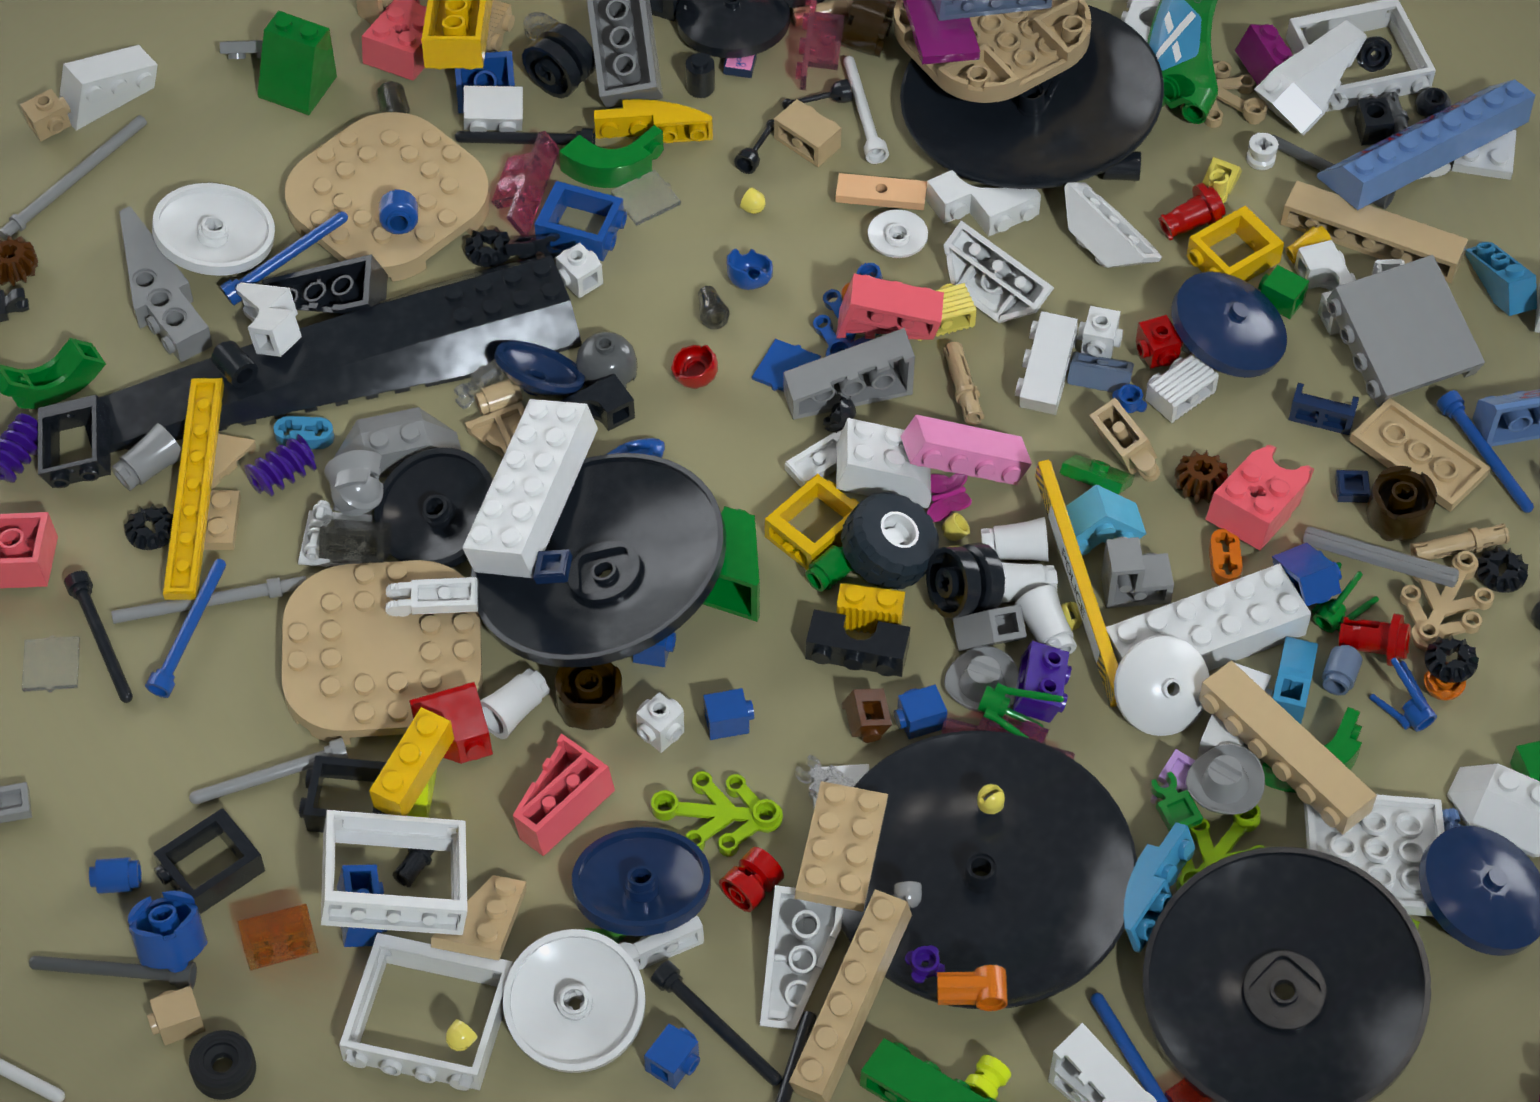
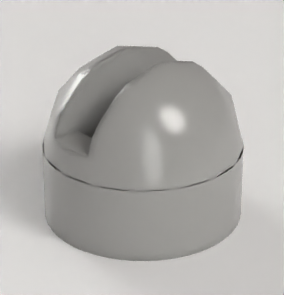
M913 881L896 883L894 885V897L907 901L909 908H915L921 902L922 885L919 882Z

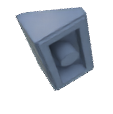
M1075 352L1071 359L1067 382L1070 385L1114 392L1122 386L1130 384L1134 364L1133 362L1095 357Z

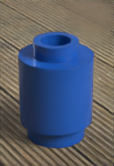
M130 857L97 859L95 866L89 868L90 887H96L98 894L132 892L133 888H140L142 883L140 861L131 860Z

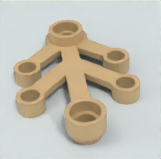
M1219 61L1213 64L1218 85L1217 99L1242 112L1243 117L1249 124L1256 125L1261 123L1266 117L1268 108L1264 100L1250 98L1245 101L1227 91L1237 89L1242 94L1252 93L1255 87V81L1252 76L1245 74L1240 77L1229 78L1231 73V65L1229 63ZM1215 100L1205 120V124L1210 128H1217L1222 124L1223 113L1218 108L1217 100Z
M1462 551L1453 557L1450 567L1459 570V578L1455 587L1445 586L1441 595L1434 582L1413 576L1414 580L1420 584L1432 609L1429 618H1427L1419 603L1421 590L1417 586L1406 585L1401 591L1400 601L1407 607L1415 623L1411 631L1412 641L1422 651H1426L1428 645L1434 643L1438 637L1444 639L1451 635L1454 636L1462 633L1474 634L1478 632L1482 623V617L1477 612L1471 610H1487L1492 606L1494 593L1485 587L1477 589L1474 596L1454 600L1463 581L1472 579L1478 568L1477 558L1469 551ZM1406 594H1413L1415 598H1409ZM1483 596L1487 598L1488 601H1483L1479 597ZM1466 612L1461 621L1441 624L1446 616ZM1467 620L1474 621L1476 624L1471 625L1467 623Z

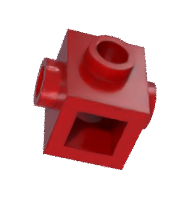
M1167 314L1138 323L1135 341L1137 352L1140 358H1145L1150 369L1171 365L1179 358L1183 341Z

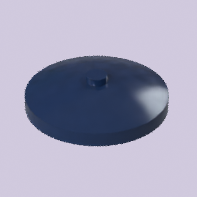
M1204 272L1188 278L1176 292L1171 306L1174 327L1186 347L1211 368L1235 377L1252 378L1271 371L1283 357L1287 347V332L1284 322L1272 302L1251 284L1225 273Z
M1459 826L1446 830L1426 848L1419 866L1421 892L1434 918L1453 938L1478 952L1495 956H1506L1523 951L1540 937V873L1530 858L1513 842L1494 831L1482 827Z
M655 827L622 829L597 839L580 854L572 872L573 897L581 913L589 921L602 929L629 936L656 935L682 926L701 911L708 900L711 889L710 866L703 851L694 842L681 834Z

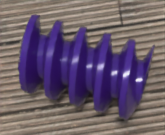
M17 414L15 421L11 422L7 430L2 432L0 436V480L14 483L17 480L15 473L21 474L24 471L22 464H30L32 461L30 455L35 456L38 454V421L30 415Z
M299 434L297 435V440L293 438L288 439L286 446L278 445L275 449L276 453L268 451L265 454V459L261 457L255 459L254 466L252 464L244 466L246 476L252 487L259 494L265 491L271 497L274 496L272 487L274 484L280 490H284V478L292 484L296 482L294 472H297L304 478L306 476L304 466L307 465L312 471L317 470L314 454L308 443Z

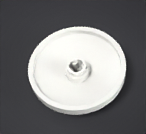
M198 183L178 188L167 194L158 203L153 214L152 234L155 244L161 253L176 265L200 274L224 276L238 274L259 265L272 249L275 225L272 215L266 206L248 192L224 184Z
M561 930L536 940L516 959L505 982L503 1011L506 1024L514 1041L533 1061L559 1072H588L611 1063L621 1056L632 1044L644 1018L645 989L636 963L629 953L614 940L589 930ZM577 998L582 1001L580 1009L573 1010L572 1006H569V1002L572 999Z

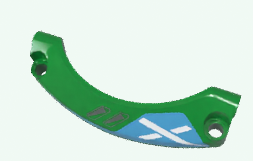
M1160 0L1151 24L1147 43L1156 55L1162 70L1164 80L1162 107L1168 105L1172 109L1184 104L1182 108L1183 117L1193 124H1201L1205 122L1218 96V85L1211 48L1212 22L1218 0Z

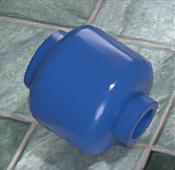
M398 189L384 194L379 202V221L381 226L387 232L398 235L413 230L418 223V204L416 198L410 192Z

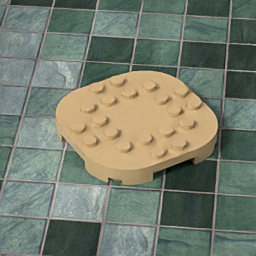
M897 0L894 8V32L901 47L944 91L957 98L971 102L992 103L1016 97L1075 65L1086 53L1090 43L1091 13L1086 1L1052 0L1051 8L970 17L980 49V59L922 65L903 0Z
M385 112L370 115L354 122L303 158L288 176L285 185V200L290 222L301 236L308 234L338 212H346L348 215L347 222L317 243L340 262L372 254L388 274V277H391L392 282L421 273L427 269V259L465 231L472 235L473 230L477 231L488 215L490 192L488 177L481 163L427 120L412 114ZM396 189L410 192L416 198L418 204L417 225L413 230L402 235L387 232L379 221V202L387 192Z
M412 560L338 565L312 575L298 586L285 607L282 629V687L287 708L297 725L300 723L310 731L311 736L319 740L329 742L342 738L344 745H351L352 737L405 734L413 721L409 700L475 682L480 699L483 689L482 621L478 612L415 615L411 613L405 617H392L385 612L386 603L400 600L387 597L386 586L391 583L411 582V580L465 577L456 570L440 563Z

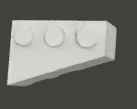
M140 45L63 64L59 98L64 97L71 109L68 117L72 127L77 131L153 89L158 64Z
M1041 311L1039 321L1033 320L1029 339H1034L1032 349H1026L1022 367L1027 368L1025 377H1019L1015 396L1020 397L1021 408L1053 415L1057 414L1065 385L1066 373L1071 363L1072 349L1075 348L1077 342L1078 319Z
M1083 1023L1053 1051L1048 1082L1071 1102H1157L1150 1093L1146 1092Z

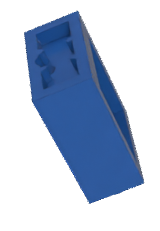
M556 181L534 224L535 235L543 234V236H547L551 233H558L560 238L554 242L550 241L552 248L563 249L564 251L581 243L588 251H593L600 261H604L608 251H612L615 247L618 230L624 228L627 220L623 198ZM566 207L605 216L606 218L598 235L560 225L559 222Z

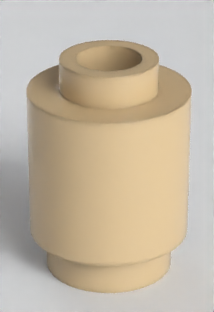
M510 379L483 387L481 392L474 394L481 416L523 400L520 388L512 384Z

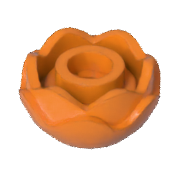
M1429 671L1424 675L1426 690L1432 697L1438 700H1453L1460 696L1466 687V680L1458 683H1443L1442 680L1434 677Z

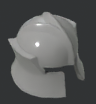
M351 450L334 457L328 462L324 473L331 488L334 511H339L347 516H359L373 510L380 504L383 498V483L379 481L382 455L368 450Z

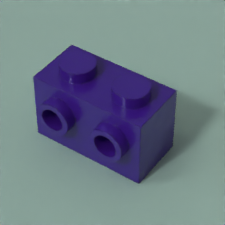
M1035 641L1030 643L1021 656L1016 688L1063 696L1064 701L1060 703L1015 696L1013 710L1048 723L1053 720L1058 712H1063L1068 695L1064 693V687L1069 681L1072 667L1068 665V651Z

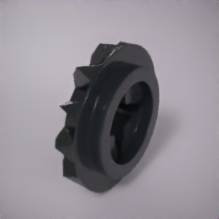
M484 226L482 231L473 230L472 236L466 238L465 254L475 265L495 267L509 259L510 256H507L505 244L511 239L507 232H500L498 227L488 230ZM483 242L489 245L494 243V249L489 246L483 247Z
M154 504L146 509L139 506L138 512L129 514L128 522L124 524L127 540L134 547L142 550H154L165 546L170 542L173 514H170L166 507L157 508ZM146 521L155 524V533L149 530L148 527H145Z
M1496 546L1491 551L1485 550L1482 556L1478 558L1476 574L1481 583L1487 588L1496 592L1509 593L1520 589L1525 584L1528 577V564L1523 562L1522 554L1516 555L1512 553L1511 548L1500 550ZM1506 563L1507 570L1505 573H1502V576H1498L1499 566Z
M1453 635L1447 639L1438 637L1434 643L1429 644L1424 658L1428 671L1434 677L1450 683L1462 682L1472 677L1477 670L1479 662L1476 648L1470 647L1467 644L1466 638L1460 641L1454 639ZM1452 653H1458L1457 660L1454 659L1445 665L1447 655L1450 656Z

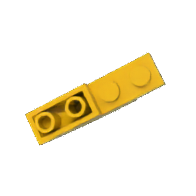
M630 99L622 100L623 108L594 110L596 139L642 136L655 125L663 131V143L713 140L712 116L688 106L657 100Z

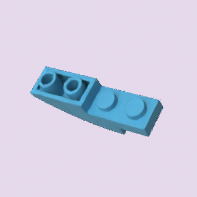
M1176 822L1159 847L1147 844L1131 873L1124 899L1123 915L1125 930L1132 948L1136 952L1140 953L1147 941H1149L1150 934L1160 913L1172 898L1170 886L1174 885L1178 874L1186 862L1194 855L1196 847L1188 825Z

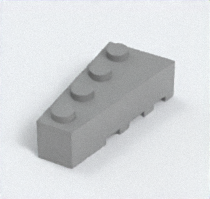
M905 328L785 371L783 388L793 420L831 412L833 405L841 402L842 396L847 400L850 398L855 406L912 395L915 355Z

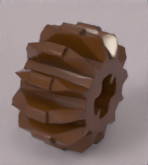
M9 235L7 240H0V284L3 286L10 282L15 287L16 282L22 281L26 283L27 277L35 276V268L38 267L37 254H35V249L31 242H25L22 236L13 240Z
M1193 450L1190 456L1183 455L1182 459H1180V464L1175 468L1176 490L1183 491L1184 499L1191 496L1194 497L1196 504L1200 499L1210 503L1214 492L1228 478L1227 463H1221L1219 455L1209 456L1208 450L1203 455L1198 454L1195 450Z

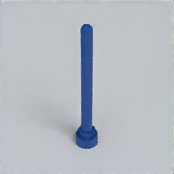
M343 211L338 212L242 279L238 280L236 278L233 281L229 279L220 285V288L232 305L235 306L242 301V298L236 291L238 284L241 282L256 284L347 222V213Z
M1456 390L1444 394L1437 401L1436 406L1444 416L1455 419L1521 510L1525 513H1530L1534 509L1533 503L1465 413L1464 399Z
M216 559L213 562L161 669H157L156 672L150 674L145 687L152 694L163 698L170 696L175 686V676L173 673L226 568V563L223 559Z
M1098 992L1092 994L1090 1001L1145 1091L1150 1093L1157 1102H1169L1104 996Z

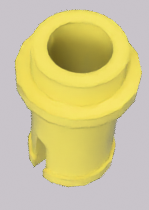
M1218 169L1210 173L1208 187L1212 186L1217 191L1224 204L1228 197L1226 186L1229 176L1225 174L1224 170Z

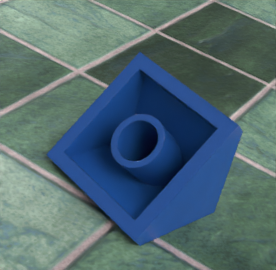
M512 51L485 52L483 68L471 70L455 68L458 113H464V86L515 87Z

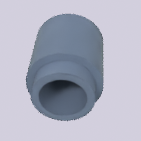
M1341 645L1332 648L1322 673V685L1329 693L1345 695L1354 687L1363 662L1362 656L1354 647Z

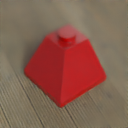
M475 682L409 700L413 719L422 707L451 721L454 740L443 758L462 764L493 755L489 730Z

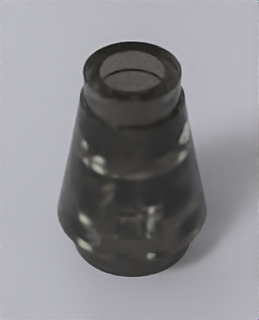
M713 286L701 288L698 296L702 324L712 330L724 327L730 315L728 307Z

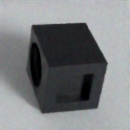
M1387 97L1358 100L1354 122L1361 146L1374 145L1392 136L1395 122Z

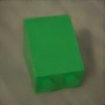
M278 10L265 27L263 33L258 98L310 115L337 78L330 29Z
M724 506L721 514L726 529L725 559L718 580L703 605L758 622L760 617V579L755 515L749 514L742 509Z

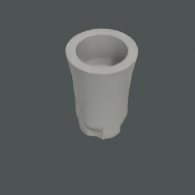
M156 423L144 438L119 458L120 461L114 464L111 470L121 484L131 491L168 466L180 461L182 449L173 436L161 424Z

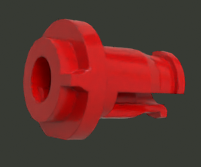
M1203 183L1193 186L1192 198L1177 206L1170 213L1160 215L1161 217L1158 218L1159 224L1170 241L1178 234L1186 233L1206 223L1210 226L1225 216L1226 211L1221 197L1212 186L1207 188Z
M1395 613L1391 623L1364 619L1355 621L1344 617V621L1340 626L1339 646L1349 645L1357 651L1386 655L1387 666H1393L1391 663L1392 658H1396L1398 661L1399 659L1405 660L1409 653L1411 625L1404 623L1403 614Z

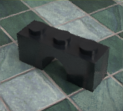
M615 374L606 379H600L593 385L579 392L571 393L559 401L587 404L593 419L600 421L608 431L635 418L634 399Z
M814 609L806 639V660H812L822 665L844 666L850 670L877 672L882 676L902 677L909 649L911 627L878 621L877 629L873 636L865 640H856L845 632L846 615Z

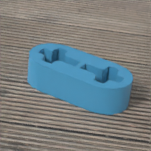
M286 416L278 419L274 424L275 439L279 445L286 446V442L290 438L297 440L298 434L305 439L310 449H325L335 439L333 425L326 418ZM288 429H292L289 435H284ZM318 431H324L321 433V436H315L318 434Z

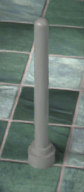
M339 738L329 741L330 745L324 746L325 750L193 791L189 796L190 802L200 804L292 775L308 768H313L315 756L348 758L343 739Z

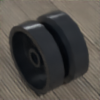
M556 22L550 24L541 33L540 37L532 41L522 53L523 65L533 82L544 92L557 98L569 97L578 88L579 84L585 81L596 69L594 51L591 45L576 29L564 23Z
M981 542L936 549L929 559L926 570V586L933 607L941 616L949 619L997 609L1002 602L1005 592V575L997 552L990 545Z

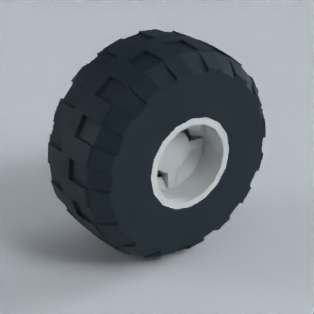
M888 492L869 495L852 510L843 524L841 542L845 557L856 573L860 574L865 581L873 583L877 587L898 590L914 585L926 574L931 555L936 549H939V536L930 515H927L922 506L911 501L906 496Z

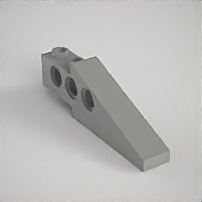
M129 206L119 211L132 301L138 327L141 329L148 325L154 335L158 333L161 336L162 345L167 353H174L180 363L212 347L209 327L190 304L194 301L188 280L178 267L161 253L155 244L153 235L133 209Z

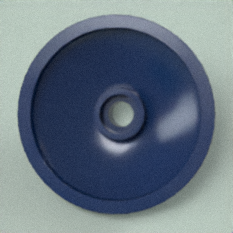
M508 341L498 345L494 355L500 370L515 385L530 395H568L580 390L585 381V376L579 372L575 362L541 345L522 341Z

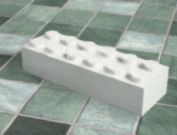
M529 400L462 547L474 572L533 578L538 551H545L598 430L587 404Z
M1277 564L1106 627L1118 666L1124 655L1140 641L1154 636H1171L1191 644L1203 657L1208 671L1226 665L1231 660L1235 662L1283 644L1286 636L1299 638L1306 635L1311 612L1281 564Z

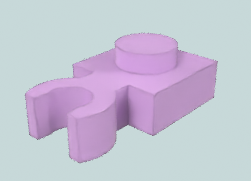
M1175 749L1157 779L1165 784V786L1160 787H1169L1165 778L1168 772H1172L1177 779L1176 790L1178 793L1188 790L1186 777L1195 760ZM1152 795L1151 803L1155 804L1158 798Z

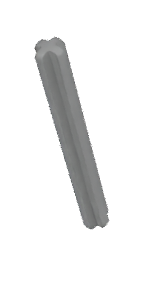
M1311 526L1307 527L1304 532L1303 543L1307 542L1312 547L1451 588L1455 587L1459 578V570L1456 568Z

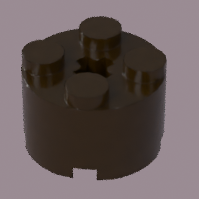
M854 0L849 12L848 23L845 24L841 45L880 57L885 44L883 40L885 36H889L893 20L888 18H893L896 2L892 0Z
M1393 466L1383 470L1378 475L1372 486L1366 514L1371 526L1379 532V536L1386 541L1408 540L1427 531L1436 503L1437 490L1431 478L1423 472L1420 475L1411 471V467Z
M610 662L589 667H560L555 677L558 710L564 723L569 727L582 730L612 727L616 723L624 703L622 675L617 665L615 667Z

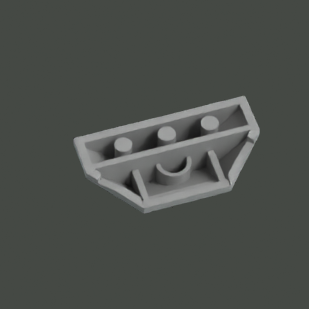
M416 407L357 420L334 457L351 450H368L382 455L379 478L388 477L404 460L419 452L442 447L461 450L457 432L421 408Z

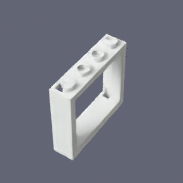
M1379 0L1291 18L1289 20L1286 40L1294 55L1307 47L1308 43L1314 42L1345 20L1352 23L1362 32L1389 27L1412 70L1340 85L1338 91H1333L1327 104L1329 107L1326 112L1357 106L1358 100L1381 98L1387 92H1390L1393 99L1392 92H1396L1400 97L1421 93L1423 90L1432 87L1436 70L1399 0Z
M327 810L323 832L321 925L463 935L467 916L466 825L464 820ZM335 843L451 851V899L334 891Z
M377 933L339 1044L343 1061L357 1068H365L366 1066L379 1068L389 1075L398 1076L402 1073L415 1076L416 1079L425 1083H434L435 1081L448 1083L453 1088L467 1091L469 1088L480 1090L504 1014V986L509 971L513 966V961L503 959L498 961L431 948V944ZM387 963L497 987L472 1067L360 1043Z

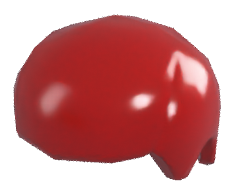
M691 345L682 348L674 356L671 370L675 379L682 386L698 389L707 386L715 379L718 372V361L716 354L708 345Z

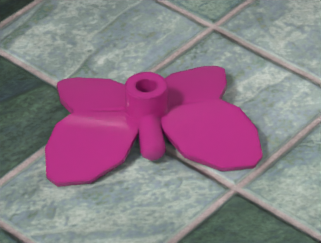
M955 473L950 478L940 474L931 475V493H935V495L931 497L934 503L928 509L927 515H930L933 522L941 521L947 518L952 511H961L971 505L972 499L967 493H964L966 488L963 486L967 481L968 475Z

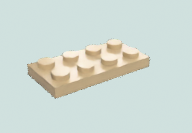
M1391 398L1386 400L1352 432L1350 437L1351 443L1387 468L1408 466L1412 468L1411 471L1420 475L1423 472L1428 475L1437 490L1436 502L1449 512L1489 475L1491 469L1484 462Z
M821 781L794 899L864 912L888 794Z

